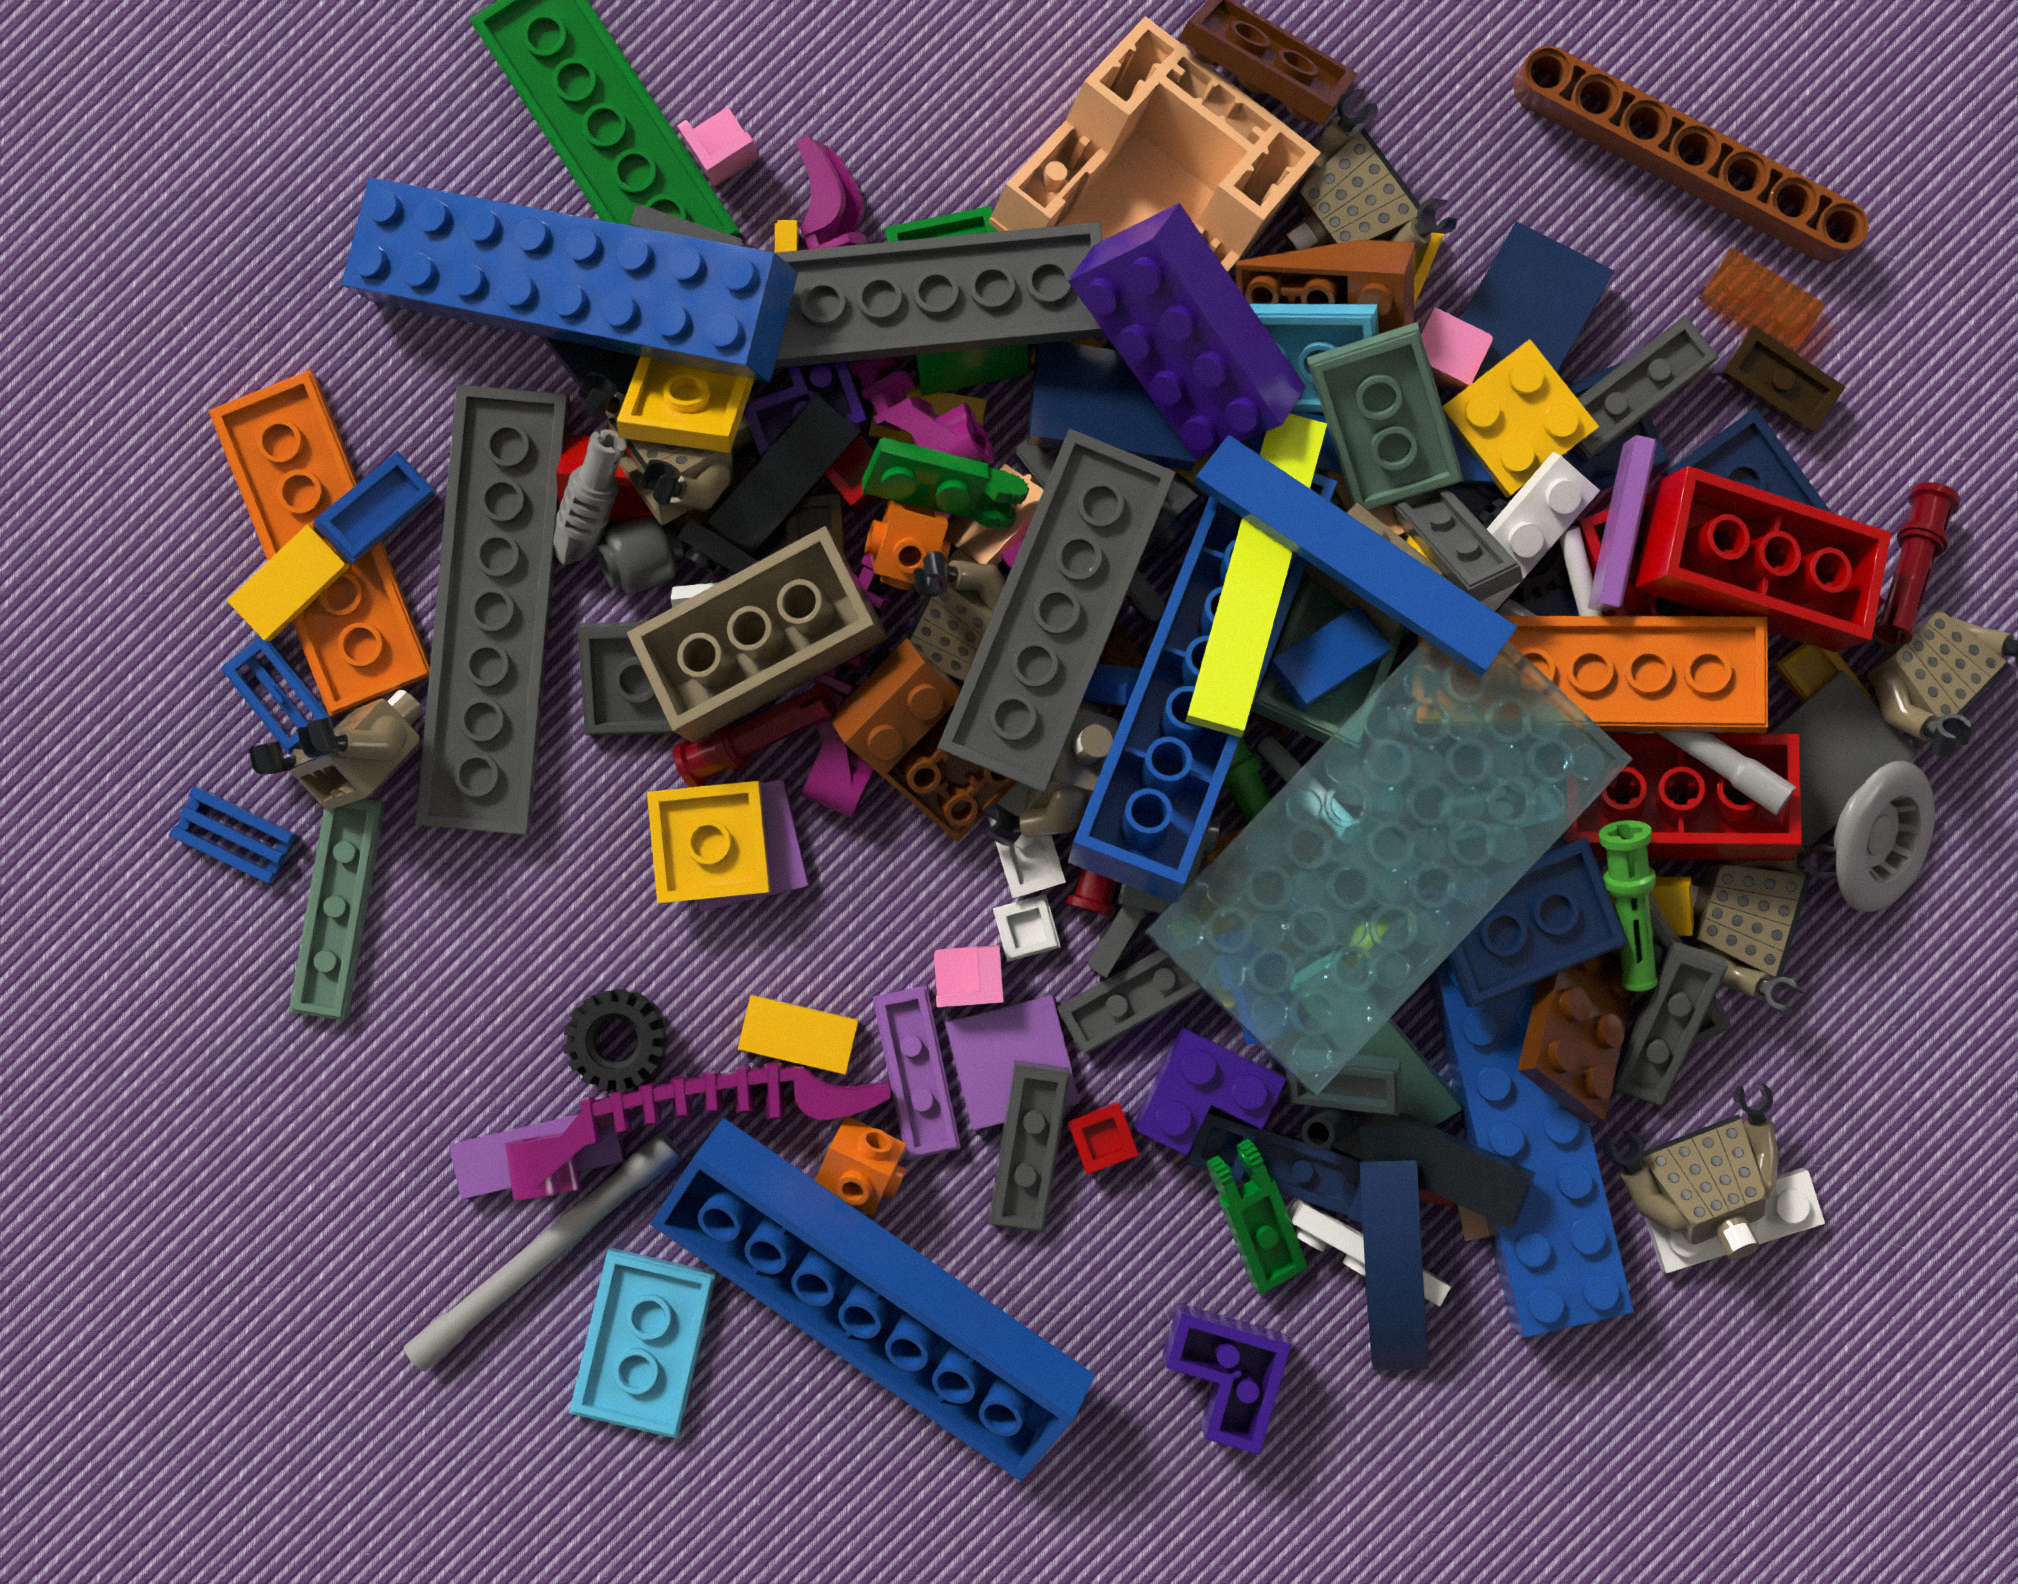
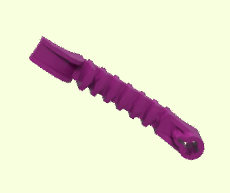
M809 136L796 140L811 185L809 209L800 227L808 250L871 244L864 234L855 232L863 220L865 207L859 187L844 161L832 147L824 145ZM902 356L857 360L848 364L851 372L860 378L864 389L861 390L864 399L873 404L878 414L874 416L877 425L896 431L905 430L910 432L917 446L988 463V465L994 462V450L990 439L966 402L938 416L929 402L920 397L907 398L906 395L918 389L912 376L906 371L888 374L889 371L904 364Z
M945 513L949 525L954 515ZM865 554L860 562L861 573L858 579L864 587L876 613L883 616L890 600L872 591L876 579L880 580L881 575L874 573L871 562L872 555ZM859 654L814 679L815 684L823 683L833 696L832 699L824 702L826 705L834 702L836 703V708H838L843 699H847L859 687V685L838 675L842 665L861 674L868 660L867 656ZM827 717L816 722L822 746L809 773L801 796L853 818L865 795L874 769L844 744Z
M769 1062L761 1068L751 1069L750 1066H738L733 1068V1072L720 1074V1071L714 1070L703 1072L701 1077L689 1078L688 1076H678L671 1078L670 1083L657 1085L655 1082L644 1083L638 1086L639 1090L627 1092V1090L617 1092L615 1090L609 1093L610 1097L597 1100L595 1096L586 1097L581 1101L582 1111L563 1133L525 1138L505 1143L513 1200L532 1199L580 1189L576 1153L585 1145L602 1141L601 1127L613 1125L615 1135L632 1132L629 1110L631 1107L641 1105L643 1126L662 1124L659 1101L672 1098L674 1118L693 1116L691 1094L703 1092L704 1112H722L721 1089L734 1087L736 1113L755 1112L753 1085L765 1083L766 1120L785 1119L783 1082L794 1081L795 1100L800 1110L808 1117L816 1120H832L871 1109L890 1099L889 1081L854 1086H838L819 1079L802 1064L783 1066V1063Z

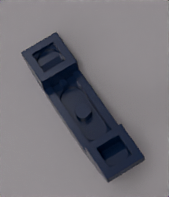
M1211 1112L1207 1113L1197 1133L1187 1165L1209 1172L1206 1162L1219 1156L1229 1166L1234 1181L1240 1183L1241 1180L1249 1182L1251 1179L1245 1171L1236 1149V1145L1249 1139L1261 1154L1267 1172L1276 1181L1281 1194L1347 1215L1348 1219L1362 1223L1360 1162L1365 1161L1328 1148L1325 1150H1314L1304 1140L1264 1127L1260 1129L1247 1122Z
M1417 1160L1360 1162L1364 1260L1373 1370L1429 1369Z

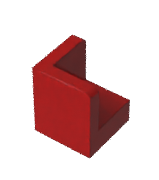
M861 435L850 443L822 475L837 494H841L843 502L854 515L877 497L862 493V478L874 450Z

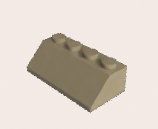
M826 526L626 632L672 731L692 743L889 639L864 587Z

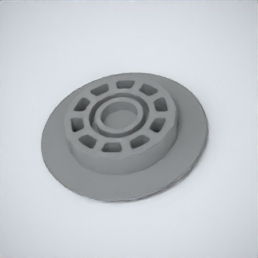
M1894 761L1879 768L1849 798L1840 814L1834 834V848H1837L1836 854L1833 853L1837 881L1845 901L1858 911H1878L1900 898L1917 877L1929 851L1935 824L1933 791L1924 772L1910 762Z

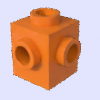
M888 500L882 522L873 520L865 545V553L872 555L871 562L874 573L881 575L880 580L883 583L903 590H912L914 585L913 571L919 567L924 569L923 558L928 553L938 551L946 557L947 562L950 541L944 539L948 527L945 513Z
M847 1116L844 1118L826 1153L815 1181L849 1205L873 1216L882 1196L894 1199L907 1169L898 1165V1162L907 1143L888 1135L880 1129L873 1128Z

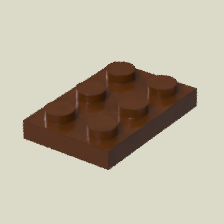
M1207 0L1189 19L1178 40L1190 47L1191 54L1201 62L1212 66L1221 65L1236 74L1238 81L1248 90L1258 94L1268 93L1285 103L1287 111L1297 119L1309 123L1315 121L1324 126L1337 108L1340 97L1349 91L1358 75L1357 72L1235 0Z
M1612 951L1538 981L1517 1071L1586 1123L1605 1121L1610 1095L1613 1090V1081L1621 1044L1624 1040L1631 998L1634 991L1627 990L1622 986L1620 957Z

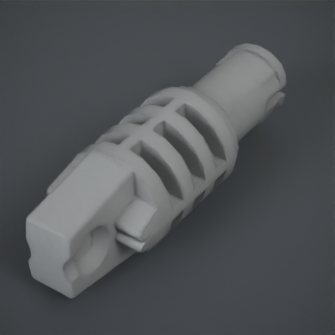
M605 429L601 430L600 434L597 431L592 433L583 465L573 470L569 477L568 485L556 516V529L553 540L554 555L563 565H569L574 561H582L589 558L607 527L606 524L609 521L619 492L617 479L615 478L616 472L627 447L625 439L619 438L618 433Z

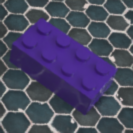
M1180 203L1095 244L1067 280L1195 460L1214 453L1228 435L1241 442L1281 426L1306 388Z

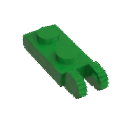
M885 437L880 438L862 478V493L967 519L971 516L983 527L991 529L995 527L997 530L1002 529L1003 531L1009 529L1010 526L1012 527L1016 519L1017 513H1015V508L1012 507V504L1016 506L1017 504H1022L1030 488L1027 487L1028 483H1025V479H1021L1019 475L1016 476L1013 473L1008 474L1006 471L990 468L988 463Z
M1247 1139L1236 1145V1149L1238 1150L1239 1159L1251 1179L1249 1182L1237 1188L1229 1166L1219 1156L1207 1161L1206 1166L1210 1172L1213 1184L1221 1195L1218 1201L1251 1285L1262 1295L1308 1269V1265L1276 1181L1269 1176L1261 1154L1254 1143Z

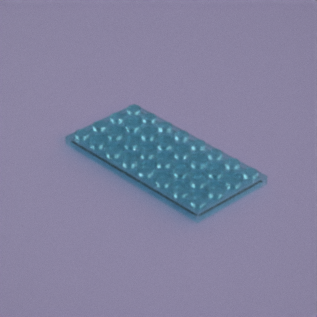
M1424 639L1144 933L1313 1096H1317L1627 766L1632 758L1509 640L1481 678Z

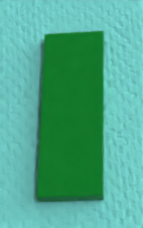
M497 0L469 19L600 220L630 226L635 207L642 205L738 238L742 237L741 232L588 0Z

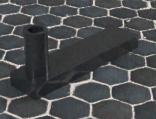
M1316 1107L1313 1116L1304 1123L1302 1128L1304 1142L1314 1150H1325L1332 1146L1365 1162L1417 1160L1419 1187L1509 1228L1517 1224L1536 1174L1532 1170L1400 1112L1399 1116Z

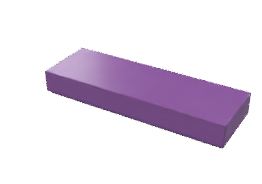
M1635 435L1623 444L1587 609L1607 613L1618 608L1623 603L1655 456L1656 439Z
M927 985L873 996L902 1141L907 1143L904 1149L906 1160L961 1149Z
M579 1114L450 1144L449 1149L461 1199L511 1188L505 1143L525 1138L563 1133ZM613 1125L601 1127L602 1141L585 1145L576 1153L578 1172L626 1160L621 1134H614Z

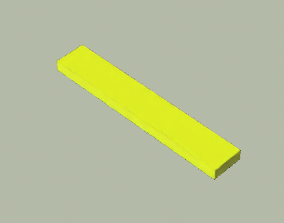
M1289 413L1281 426L1266 431L1260 456L1310 488L1327 423ZM1243 517L1185 721L1241 738L1246 727L1293 553L1292 550Z

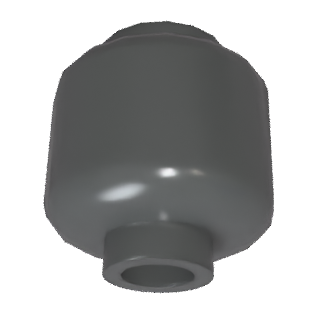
M643 515L607 528L604 532L603 544L596 547L598 560L608 584L611 587L619 586L627 594H637L672 581L676 575V559L683 557V548L674 527L664 528L653 515Z

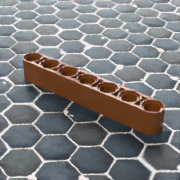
M1541 46L1533 50L1515 75L1513 82L1514 95L1525 108L1817 261L1824 263L1835 262L1858 247L1867 236L1869 230L1868 217L1864 210L1856 203L1560 48ZM1531 70H1546L1553 77L1555 86L1552 88L1538 86L1531 77ZM1590 94L1598 98L1602 104L1603 113L1593 114L1586 111L1580 103V95ZM1637 119L1647 124L1651 131V139L1643 140L1633 135L1629 128V120ZM1687 145L1695 149L1699 155V165L1693 166L1685 163L1679 155L1678 146ZM1734 170L1743 174L1748 182V190L1739 191L1732 187L1728 181V171ZM1777 196H1785L1793 201L1796 206V217H1789L1780 212L1777 206ZM1827 221L1835 222L1842 227L1845 233L1844 243L1835 242L1829 237L1826 232Z

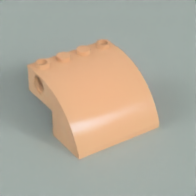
M1145 16L1084 81L1064 123L1008 181L992 216L989 218L988 224L1000 232L1100 222L1103 241L1180 203L1227 273L1231 275L1236 269L1237 261L1243 260L1301 183L1321 152L1211 66L1195 58L1189 49Z

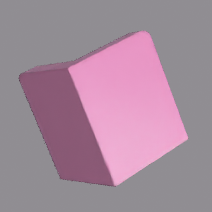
M728 107L694 129L687 120L677 125L684 143L713 187H716L760 158L753 139L748 132H744Z
M1434 307L1424 319L1419 330L1435 384L1458 395L1472 384L1493 338L1489 333Z
M1000 945L938 949L935 951L937 1007L1004 1002Z

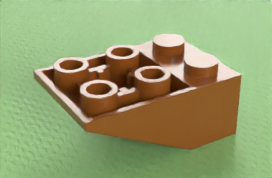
M1354 240L1239 260L1236 263V286L1249 304H1377L1379 334L1414 323L1415 242Z
M906 638L837 708L836 715L829 717L844 744L953 839L959 842L985 815V808L991 804H996L1017 781L937 749L961 688Z

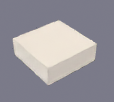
M1046 894L993 908L1007 962L1061 947Z

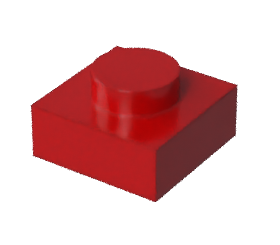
M1119 1101L1067 1120L1086 1174L1139 1155Z

